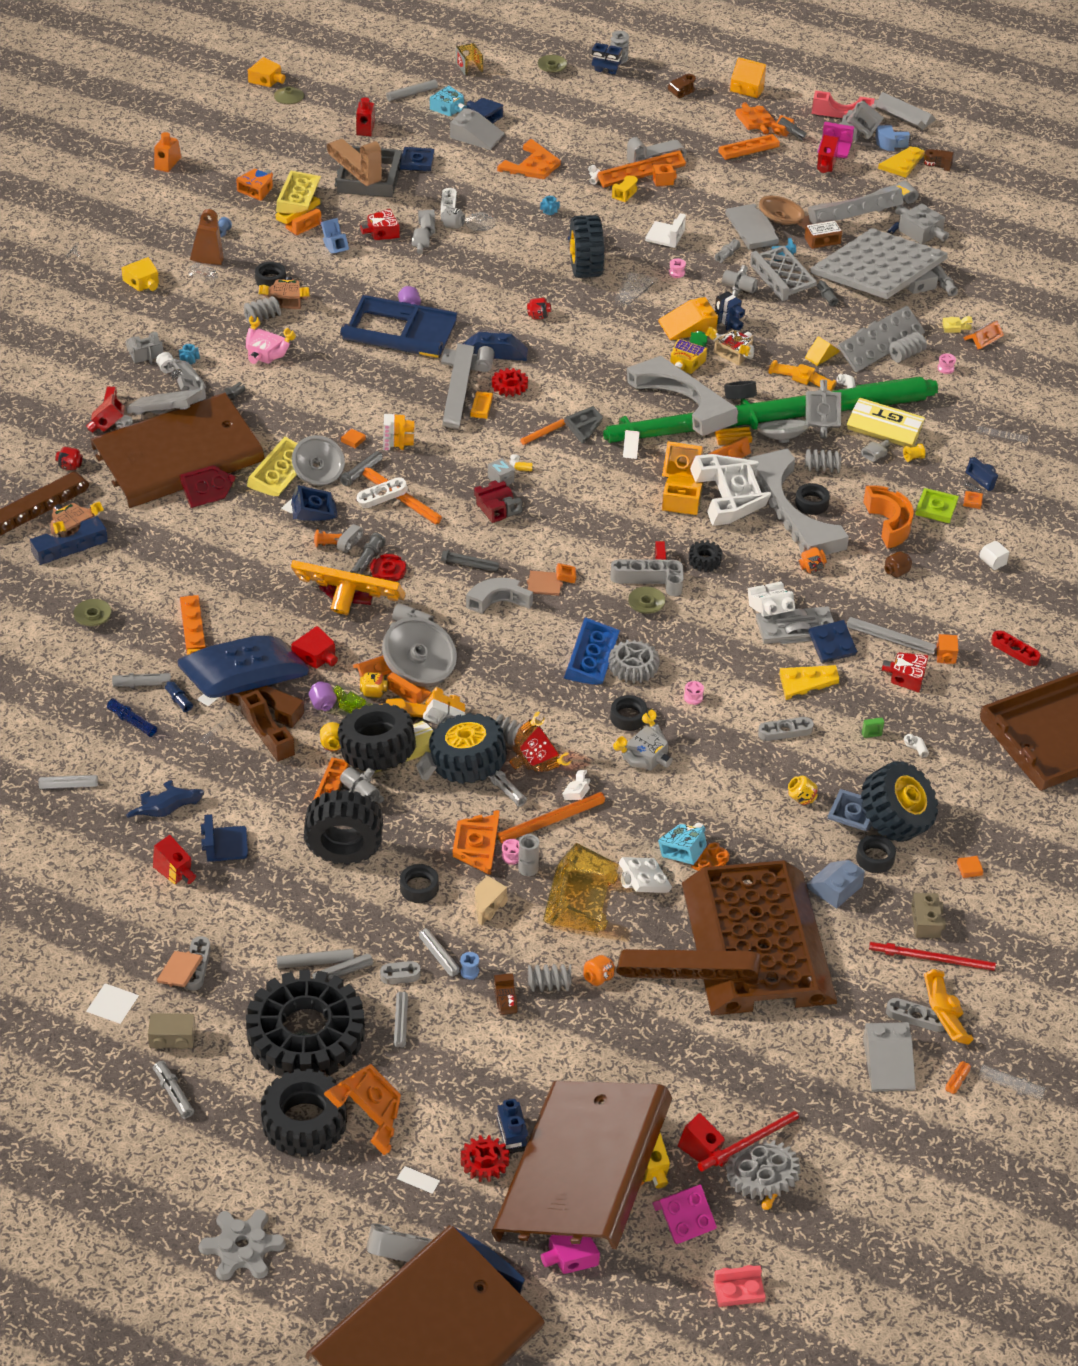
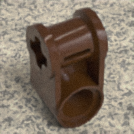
M685 74L678 79L672 80L668 85V91L679 99L695 91V75Z

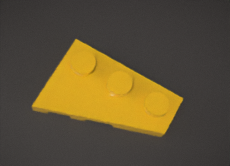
M836 665L780 668L779 671L785 700L791 699L792 696L797 694H807V691L819 690L839 683Z

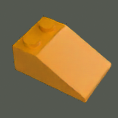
M706 297L689 300L660 318L658 322L670 341L691 337V332L702 331L706 334L709 327L717 330L718 316Z

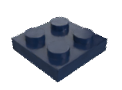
M404 147L400 169L431 171L435 149Z
M844 620L812 627L808 631L821 663L854 656L858 652Z

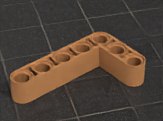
M342 138L327 144L329 155L365 186L381 181V148L377 141L361 146L360 153Z

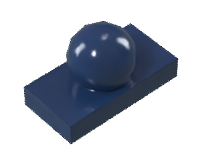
M975 457L970 458L965 473L986 490H993L998 478L994 466L983 464Z

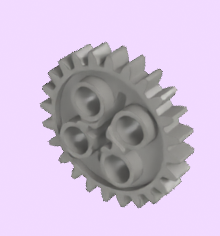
M766 1139L763 1140L762 1144H759L757 1141L754 1145H750L739 1151V1153L733 1154V1158H730L728 1165H726L730 1186L735 1187L736 1192L742 1191L744 1197L751 1194V1199H754L756 1195H759L760 1200H763L764 1195H768L772 1199V1194L774 1193L780 1197L781 1190L789 1192L788 1186L794 1187L795 1181L799 1180L798 1174L801 1173L799 1158H797L796 1152H791L790 1146L784 1148L783 1142L776 1145L775 1140L767 1144Z

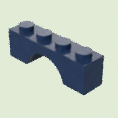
M96 516L81 521L80 529L71 536L59 538L46 533L31 538V552L39 565L108 542L107 531L99 517Z

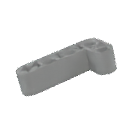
M633 137L627 144V160L629 163H634L679 150L683 157H685L687 151L678 140L646 147L638 137Z
M618 559L611 563L610 579L618 584H665L668 595L679 596L683 590V565L678 560Z
M372 1223L366 1248L371 1254L408 1262L433 1239L396 1232L389 1226Z

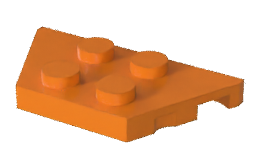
M493 811V815L483 817L481 814L471 819L466 818L457 821L453 857L487 874H491L500 811Z

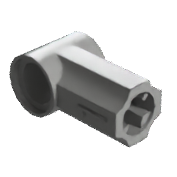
M418 210L419 225H421V228L429 230L430 236L435 233L434 210Z

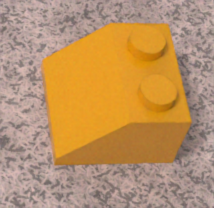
M738 57L731 77L730 91L758 98L764 90L766 64Z
M668 441L662 476L669 477L672 474L693 477L690 470L695 456L703 455L704 448L702 446Z

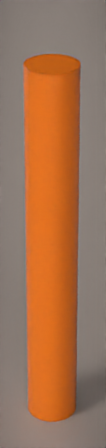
M564 419L521 438V443L525 445L564 426Z

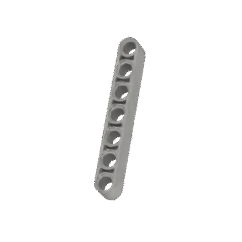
M457 343L442 427L459 430L474 346Z

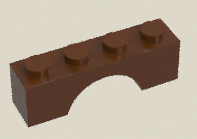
M268 686L226 695V702L241 707L240 697L258 690L266 700L267 705L274 709L275 721L290 728H293L304 714L303 700Z
M256 690L241 696V712L276 761L279 762L295 755L293 736L285 726L279 728L270 714L267 702L261 693Z

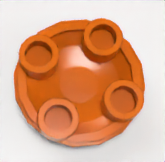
M714 842L704 849L694 865H690L697 871L703 867L724 866L729 861L730 855L727 850L719 846V843Z

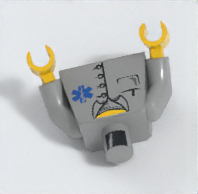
M650 710L648 715L645 713L642 716L643 722L649 724V727L646 725L628 743L625 737L620 736L613 744L614 750L622 751L623 759L631 767L652 770L658 764L668 768L672 763L673 758L667 755L668 742L658 723L654 722L657 717L654 710Z

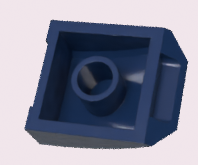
M297 485L291 501L293 520L324 521L338 518L336 503L331 492Z

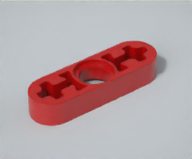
M998 630L992 634L991 644L1028 666L1038 665L1041 656L1038 650L1005 631ZM1011 647H1018L1020 650H1013Z

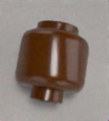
M900 551L885 559V572L898 578L910 572L912 560L908 554Z

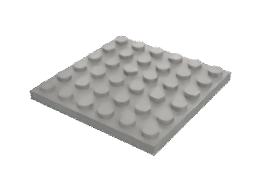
M871 228L811 267V273L888 299L948 259V253Z

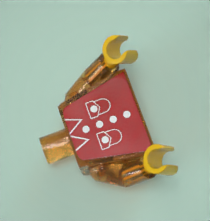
M535 712L533 719H529L517 731L514 739L515 744L512 747L516 756L509 760L515 770L524 765L527 770L533 769L535 772H546L560 767L561 764L566 766L572 762V760L569 762L564 761L563 757L569 753L565 752L560 756L540 725L544 723L545 717L540 721L537 720L536 717L540 712Z

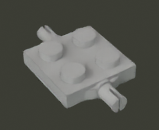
M820 380V390L806 392V421L809 422V426L820 428V438H827V428L841 427V392L827 390V380Z

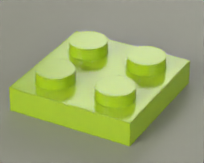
M924 488L915 515L950 523L959 496Z

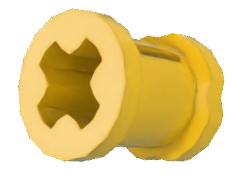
M921 443L915 447L909 448L906 446L903 448V455L907 462L916 458H925V448Z

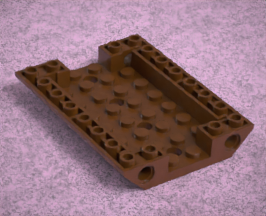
M785 860L703 867L682 882L696 950L752 951L758 953L762 958L759 975L755 980L703 979L711 1016L753 1012L754 1001L793 998L795 1008L837 1004L807 885L801 870ZM750 880L752 884H745L743 881ZM758 912L760 915L753 916L751 913ZM765 944L769 948L762 949L759 945ZM773 977L777 981L770 982L767 980V978Z

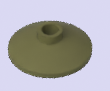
M545 55L538 60V67L547 72H559L567 66V61L558 55Z
M288 86L278 89L274 93V98L282 104H295L304 98V93L298 88Z
M645 586L634 589L629 594L628 602L635 611L650 614L658 612L664 607L665 596L660 590Z
M88 599L75 607L73 615L75 620L81 625L98 626L110 618L111 607L103 600Z

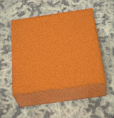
M352 428L341 437L342 443L353 448L358 447L366 440L365 434Z
M965 491L963 506L981 509L983 494Z
M558 563L556 566L557 580L575 583L576 568Z
M978 856L958 858L957 865L963 878L983 875V869Z

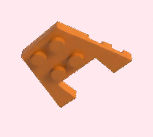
M530 139L523 145V150L532 153L519 165L504 160L497 166V171L503 172L504 170L510 171V174L516 175L521 173L527 177L545 179L561 165V160L533 139Z
M369 1064L327 1090L324 1095L337 1108L342 1106L348 1096H350L379 1125L370 1142L385 1155L391 1150L389 1143L390 1138L394 1135L393 1122L397 1118L401 1094L372 1064Z

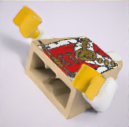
M708 328L705 335L715 341V354L739 366L746 358H753V335L750 332L743 334L737 330H732L727 334L719 335L716 329Z

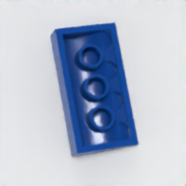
M585 617L564 679L586 684H602L609 665L608 658L616 644L620 630Z

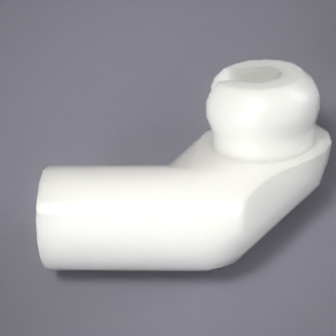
M591 165L588 168L591 175L590 183L595 185L599 181L597 174L600 170L595 165Z
M839 374L837 376L838 383L847 386V388L856 387L852 376L847 374Z
M907 734L904 737L906 746L917 750L921 758L929 755L922 738L912 734Z

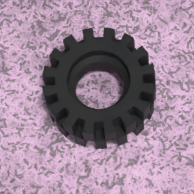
M700 540V543L697 541L695 545H691L689 549V564L693 566V569L698 568L700 572L701 570H704V572L710 570L712 572L713 568L716 570L718 566L720 567L722 549L718 544L715 546V542L710 543V540L706 542Z

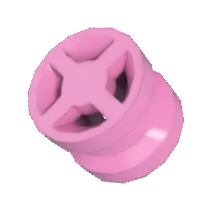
M682 259L671 260L669 275L674 278L683 277L685 275L686 262Z
M942 354L939 357L938 371L943 374L954 372L956 358L951 354Z
M697 681L688 682L685 685L684 700L691 705L700 704L703 700L704 686Z
M515 839L506 840L502 844V860L510 865L517 864L519 841Z

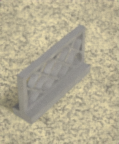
M784 245L760 254L757 251L751 252V267L782 301L788 300V296L817 286V281ZM783 252V253L785 254V256L777 255V254ZM763 258H772V259H771V261H768V260H764ZM774 259L782 260V263L774 262ZM785 261L792 262L793 265L785 264ZM771 266L779 267V270L772 269ZM782 269H789L790 272L782 271ZM793 271H800L801 274L793 273ZM780 275H781V276H786V277H788V278H787V279H783V278H780L779 276H780ZM790 278H797V279H799V280H798V281H793V280H790ZM801 280H807V281H809V282H808V283H804V282H801ZM787 285H793L796 287L789 289Z

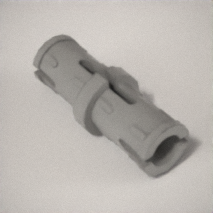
M733 239L728 245H724L722 250L715 254V260L722 263L727 257H731L734 251L741 247L740 241Z

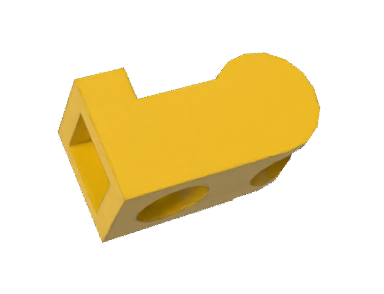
M626 176L620 185L615 183L612 186V198L626 202L637 192V177Z

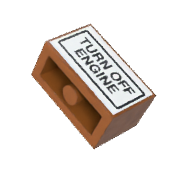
M836 220L806 225L804 238L811 249L841 244L842 230Z

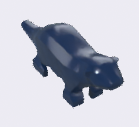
M169 780L163 784L167 789L166 791L150 796V791L141 794L142 806L128 812L126 817L130 818L136 815L164 817L181 806L188 804L196 805L204 796V791L202 789L187 790L174 787L173 781Z

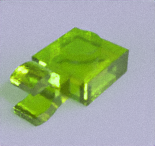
M338 685L333 688L337 697L338 707L351 714L353 710L366 705V700L352 691L346 694L343 688Z

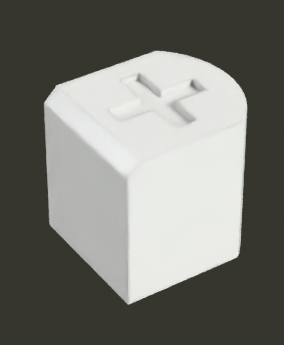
M993 541L982 548L980 559L993 570L1007 564L1009 551L998 541Z

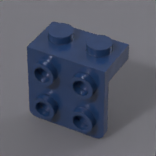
M212 814L204 815V823H201V836L205 835V839H201L202 851H206L207 862L246 859L248 857L246 827L214 828Z

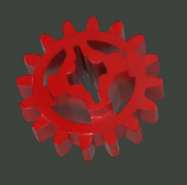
M506 368L505 371L499 369V373L495 372L494 376H492V388H494V392L499 391V395L505 394V397L509 394L514 397V394L521 395V392L525 393L526 389H528V377L526 373H521L520 369L517 371L515 368L511 370Z
M479 1135V1140L476 1141L471 1138L470 1144H464V1150H461V1166L464 1167L465 1174L470 1172L471 1179L478 1176L479 1182H482L483 1178H487L488 1182H491L492 1176L499 1179L500 1172L506 1173V1167L509 1166V1150H506L505 1143L499 1145V1138L493 1141L491 1140V1135H488L487 1139H483L482 1135Z

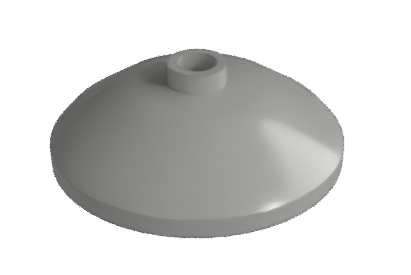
M805 420L770 421L759 424L757 431L770 439L786 443L789 442V439L798 437L809 428V422Z
M319 435L306 437L295 446L292 453L294 471L308 484L315 486L329 485L335 482L343 472L345 465L343 452L333 440Z

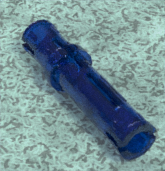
M114 698L108 701L107 709L117 714L119 719L122 721L126 720L149 737L156 734L157 727L133 712L131 707L124 706Z

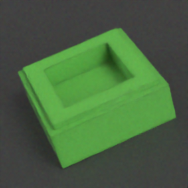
M883 718L864 720L862 728L863 737L882 736L884 728Z

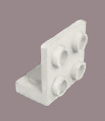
M680 213L678 218L674 219L673 225L655 221L645 241L675 248L685 231L686 215Z

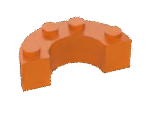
M866 486L863 503L869 514H880L889 518L883 522L881 535L887 549L902 544L911 532L914 514L911 502L902 493L889 491L888 487Z

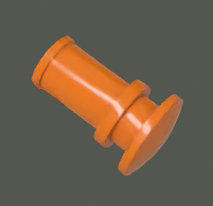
M316 529L314 535L315 547L318 548V544H322V546H325V544L337 545L338 540H334V538H340L342 533L330 534L325 531L319 533V530Z

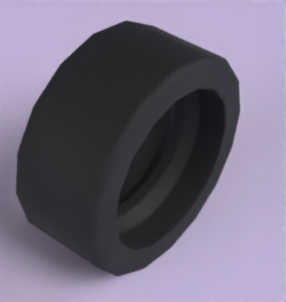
M264 262L255 268V282L258 286L266 285L270 287L274 285L276 280H284L286 278L285 267L277 262ZM275 274L277 276L265 277L264 275Z
M736 381L724 385L726 399H745L757 396L756 381Z
M816 483L804 484L796 492V507L805 514H822L829 507L830 493L822 485ZM816 496L822 500L811 502L804 499V497Z
M624 695L616 698L612 702L610 711L612 724L625 731H633L643 727L645 723L642 720V716L647 713V705L641 698L633 695ZM631 708L637 710L640 714L635 717H624L618 711Z
M866 836L858 844L856 861L865 871L871 873L887 872L895 862L896 847L891 840L884 836ZM876 848L883 850L887 853L888 857L873 859L868 857L864 851Z
M414 864L402 871L400 875V892L405 899L414 903H425L436 897L439 891V879L435 869L425 864ZM422 877L431 881V885L424 889H415L407 885V882L414 878Z

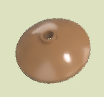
M769 195L760 199L759 208L761 212L776 224L794 225L804 219V210L787 198Z

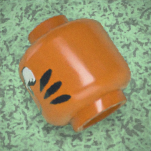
M598 955L584 964L583 968L585 980L594 986H600L611 980L615 971L613 961L604 955Z

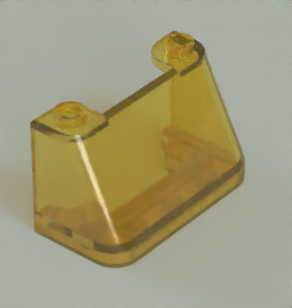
M575 843L556 867L543 922L551 926L598 933L600 930L604 931L608 920L606 919V914L602 913L607 888L611 884H615L618 879L619 873H617L619 864Z

